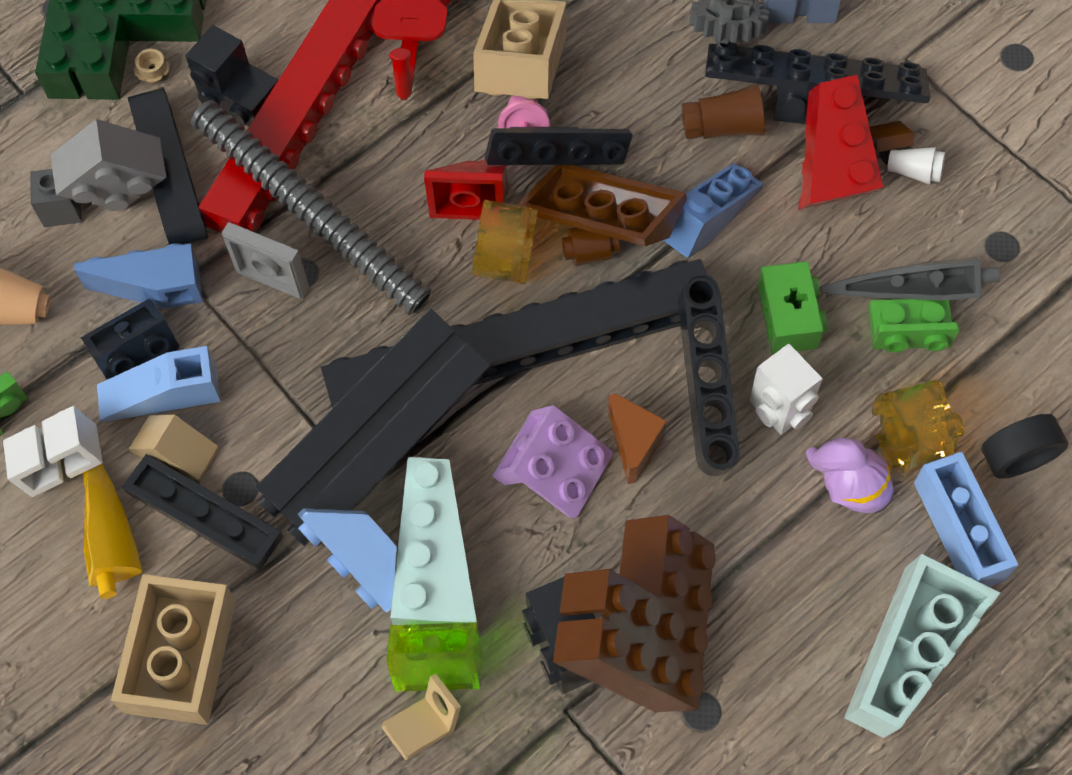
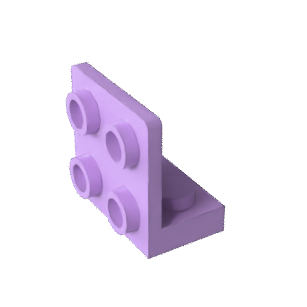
M552 405L530 412L492 477L503 485L524 483L567 517L576 518L610 461L613 452L561 410Z

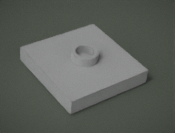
M228 222L222 231V235L236 273L299 299H304L310 287L299 251Z

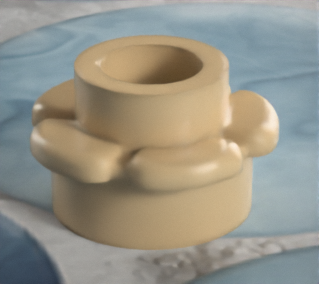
M156 49L143 50L135 58L136 68L134 72L141 81L146 80L148 83H157L170 71V63Z

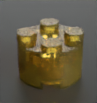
M484 200L478 228L476 252H474L472 275L526 284L538 213L537 208Z
M940 381L921 382L881 393L874 400L872 416L880 415L882 433L875 435L883 456L892 468L901 466L902 473L920 469L924 464L955 454L957 438L964 435L963 420L958 413L952 412L946 399L945 389Z

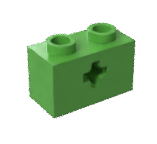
M808 262L761 267L757 287L771 354L777 353L787 344H790L796 351L818 349L822 334L827 333V317L824 310L818 309L816 299H819L820 295L819 282L816 275L811 276Z

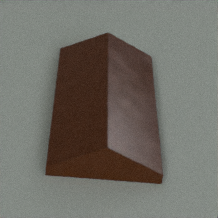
M555 165L516 205V208L520 213L648 246L670 238L687 201V195L684 192L574 165Z

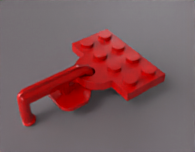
M382 0L375 6L372 20L374 33L383 39L402 40L401 48L394 49L389 53L393 63L395 91L400 100H408L412 94L420 41H433L444 34L447 22L446 7L451 0Z

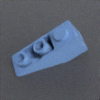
M735 163L731 164L686 193L687 201L670 238L663 241L686 258L691 257L717 236L761 190L763 183L752 176L751 172L746 168L740 167Z
M191 243L184 245L170 244L164 248L149 251L134 250L126 255L108 258L94 257L85 262L74 263L76 274L84 288L140 303L150 298L156 307L164 309L203 302L199 262Z

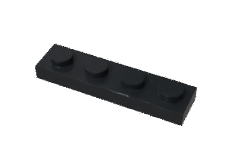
M145 454L122 485L123 490L128 495L259 571L283 538L280 530Z

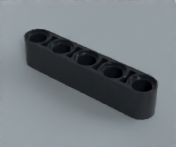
M164 87L128 97L136 131L160 138L166 178L153 187V192L169 245L194 244L209 239L204 220L198 208L199 202Z
M696 274L686 281L679 294L678 309L696 461L702 472L709 476H719L728 471L739 458V443L720 289L714 278L707 274ZM694 289L703 291L707 295L708 302L705 304L694 302L690 298L689 291ZM704 328L708 330L712 335V342L708 344L699 342L695 338L694 329ZM709 367L713 369L717 375V382H704L699 376V368ZM707 406L717 408L721 412L722 422L714 424L707 421L703 414V408ZM710 446H719L726 452L727 461L725 464L712 462L708 455V448Z

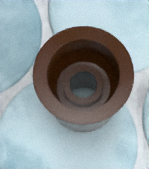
M758 84L681 104L686 139H696L702 136L704 139L725 136L765 135L764 110Z

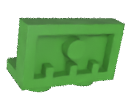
M870 300L868 305L873 349H885L888 352H901L908 348H925L928 351H940L947 347H952L959 333L958 323L952 322L949 300Z

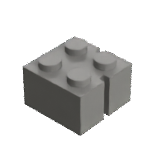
M98 119L92 121L50 154L57 196L73 199L77 203L92 202V204L105 207L110 211H121L127 208L129 204L141 196L140 194L149 192L166 178L159 137Z

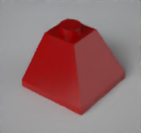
M485 159L480 161H464L424 171L430 218L505 221L508 183L507 165H488Z

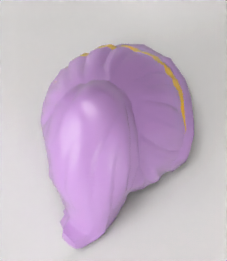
M840 437L825 442L819 449L811 447L806 450L811 466L824 474L825 487L829 491L832 502L841 504L853 511L874 513L882 510L891 501L894 489L891 480L892 473L888 463L876 451L864 447L859 440Z

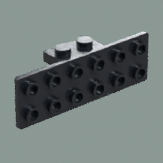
M731 41L728 44L720 42L716 44L711 43L708 48L705 77L778 86L774 110L775 121L806 124L809 91L819 83L858 75L862 96L929 103L931 96L927 70L913 62H901L899 65L886 64L880 59L871 57L864 58L862 61L851 60L837 53H830L825 57L811 55L810 52L802 49L782 52L775 51L774 48L766 45H756L753 48L739 47L738 44Z

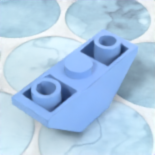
M307 508L301 510L298 515L304 523L298 529L315 547L320 542L325 544L333 553L327 561L343 578L349 573L353 575L361 584L355 590L356 593L371 609L379 604L387 613L392 607L397 546L364 511Z

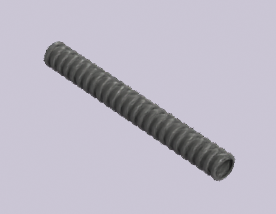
M206 101L197 108L192 116L191 126L195 129H200V133L204 137L209 136V141L214 145L217 144V148L221 152H226V156L229 159H235V164L238 167H244L246 174H253V180L257 183L262 182L261 187L266 191L270 190L271 196L274 198L280 197L279 203L283 206L288 205V210L293 214L297 213V218L300 221L306 220V226L309 229L315 228L317 236H324L326 244H333L332 249L334 251H341L342 258L345 260L351 259L350 265L354 268L360 267L359 272L363 276L369 275L368 280L371 283L377 282V288L380 291L386 290V296L389 299L395 298V304L398 307L404 306L406 314L416 313L426 303L431 293V289L428 286L422 287V281L419 278L413 279V273L410 270L404 271L402 263H395L393 255H386L385 248L382 246L376 247L377 242L373 238L368 240V234L365 231L359 232V226L356 223L350 224L348 216H341L342 211L339 208H332L333 203L331 201L323 200L324 195L320 192L314 193L315 188L311 184L305 185L306 180L302 176L297 177V172L294 169H288L286 162H279L280 157L277 154H271V149L266 145L262 146V141L258 138H253V134L249 130L244 131V126L241 123H236V119L232 115H227V111L224 108H218L216 101Z

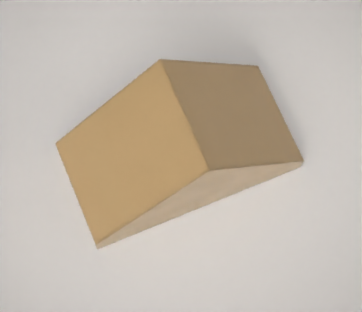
M175 414L149 415L129 447L131 453L140 457H144L147 454L185 477L199 483L220 450L218 445Z

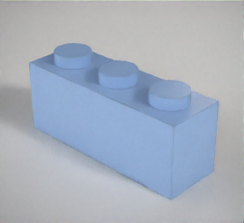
M959 452L924 464L914 485L955 570L988 587L1005 582L1017 568L1018 563L963 453Z

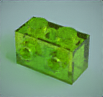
M477 622L390 625L386 662L394 692L427 691L429 678L434 674H437L448 690L481 688L483 653Z

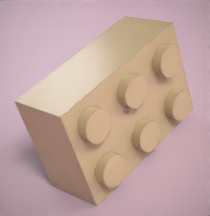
M493 0L473 52L474 92H483L492 96H523L532 100L539 98L548 99L566 41L567 2L552 0Z
M142 574L111 697V702L124 714L204 725L209 724L236 599L228 586Z

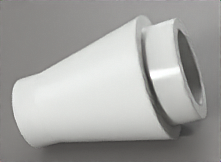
M937 147L905 150L893 149L889 155L888 172H895L929 185L931 181L941 182L946 152L937 151Z

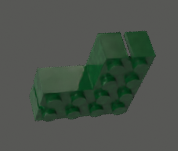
M49 0L35 71L47 98L80 99L81 92L72 72H76L75 74L87 99L120 100L129 41L198 42L202 33L204 19L202 10H205L206 0Z

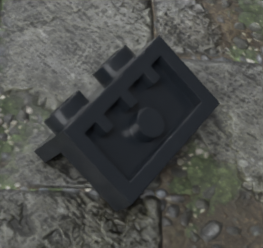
M150 298L80 337L106 380L167 352L177 351L180 348L166 320Z

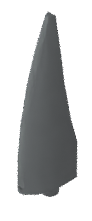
M977 257L940 260L850 277L820 286V292L823 294L890 299L955 300L982 298L981 284L1000 282L999 267L981 268V260Z

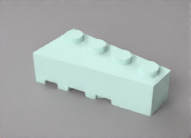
M408 457L390 616L395 633L479 638L449 459Z
M923 554L919 555L904 569L844 718L883 738L899 730L931 688L932 683L943 668L952 660L959 646L980 622L982 615L1000 595V592Z

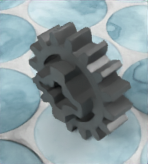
M698 0V2H692L689 25L694 26L695 32L704 31V37L715 36L716 41L728 44L730 41L736 43L737 40L750 42L751 37L760 39L761 34L767 33L769 10L764 9V4H754L755 0Z

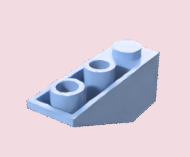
M208 346L167 352L97 384L101 423L221 402L217 366Z

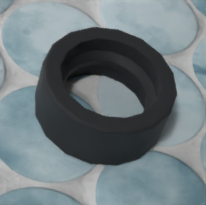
M1039 414L1002 428L982 444L981 450L993 475L999 479L1025 474L1049 463L1060 456L1067 449L1069 443L1055 416L1052 414Z

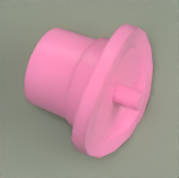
M512 96L508 101V106L502 110L498 117V128L549 127V116L546 109L538 103L537 99L532 100L523 96Z

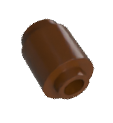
M574 227L567 229L568 237L562 238L566 261L573 260L575 267L610 260L612 255L620 254L619 239Z

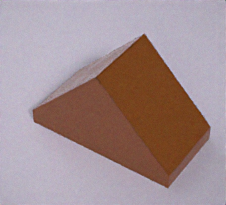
M618 394L608 395L607 413L628 484L635 483L664 438L666 420Z

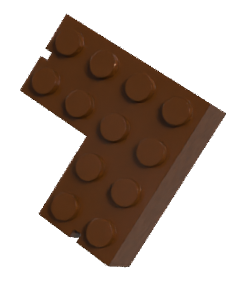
M670 515L626 520L619 574L611 569L565 573L560 613L564 616L602 613V618L558 622L553 662L653 712L699 710L700 695L704 688L702 673L704 652L708 646L706 630L708 610L712 604L710 588L712 568L716 561L715 544L695 531L690 532L689 527Z

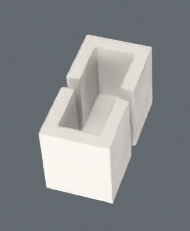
M71 406L43 420L42 428L33 425L3 440L7 479L31 497L64 482L61 459L63 458L66 475L69 478H73L103 463L97 425L75 406Z

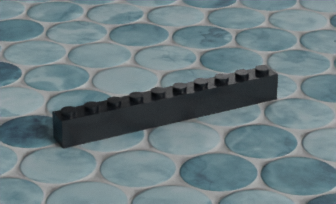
M701 259L690 262L682 260L673 263L666 269L655 272L642 271L627 280L616 283L613 281L604 282L592 290L581 293H565L557 300L543 304L530 303L518 311L504 315L500 313L491 314L476 323L469 325L456 324L450 327L455 330V333L465 343L467 342L490 364L489 370L475 384L478 385L679 327V294L690 277L696 274H707ZM698 289L689 291L690 298L698 304L708 302L707 295L703 291ZM379 346L371 349L367 354L353 358L340 357L331 361L328 365L321 366L332 408L392 347Z

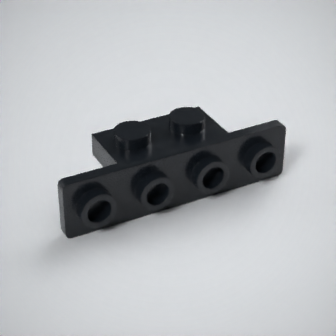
M578 127L494 128L490 133L484 159L488 165H621L625 162L633 135L629 129H579Z

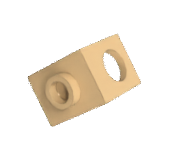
M434 674L429 678L425 698L384 721L382 729L403 758L408 760L454 732L461 706L437 674ZM438 694H439V695L443 698V700L445 701V704H446V706H447L448 711L444 708V706H443L442 703L440 702V699H439V697H438Z

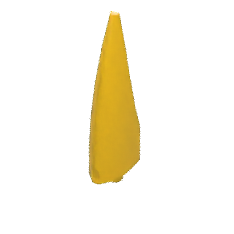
M100 464L82 473L85 490L83 553L89 587L98 586L100 598L109 599L117 595L116 582L141 574L142 567L124 507L103 464Z

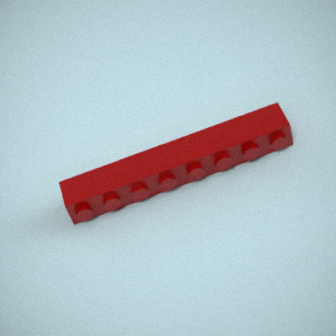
M329 0L247 129L253 134V138H258L262 141V146L266 145L271 149V154L275 153L280 157L279 162H286L288 169L295 170L299 162L300 153L306 143L309 144L314 139L317 125L323 115H328L331 111L335 95L340 87L347 85L351 69L357 59L361 60L364 57L368 41L374 33L372 26L374 9L380 0ZM228 159L198 208L206 227L222 233L227 223L230 222L255 232L262 224L264 212L268 205L277 198L270 195V190L266 191L261 187L262 182H255L253 174L248 175L244 172V167H238L235 164V159Z

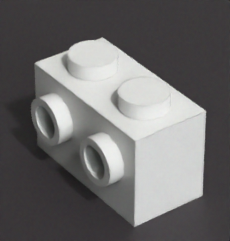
M787 344L757 367L749 401L756 408V413L760 420L768 427L773 426L782 435L791 427L795 430L801 428L813 416L811 411L813 405L819 399L817 393L823 378L790 344Z

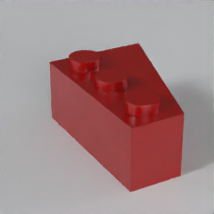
M858 75L819 83L808 93L804 138L806 139L805 158L802 163L801 175H803L798 210L870 194L883 188Z

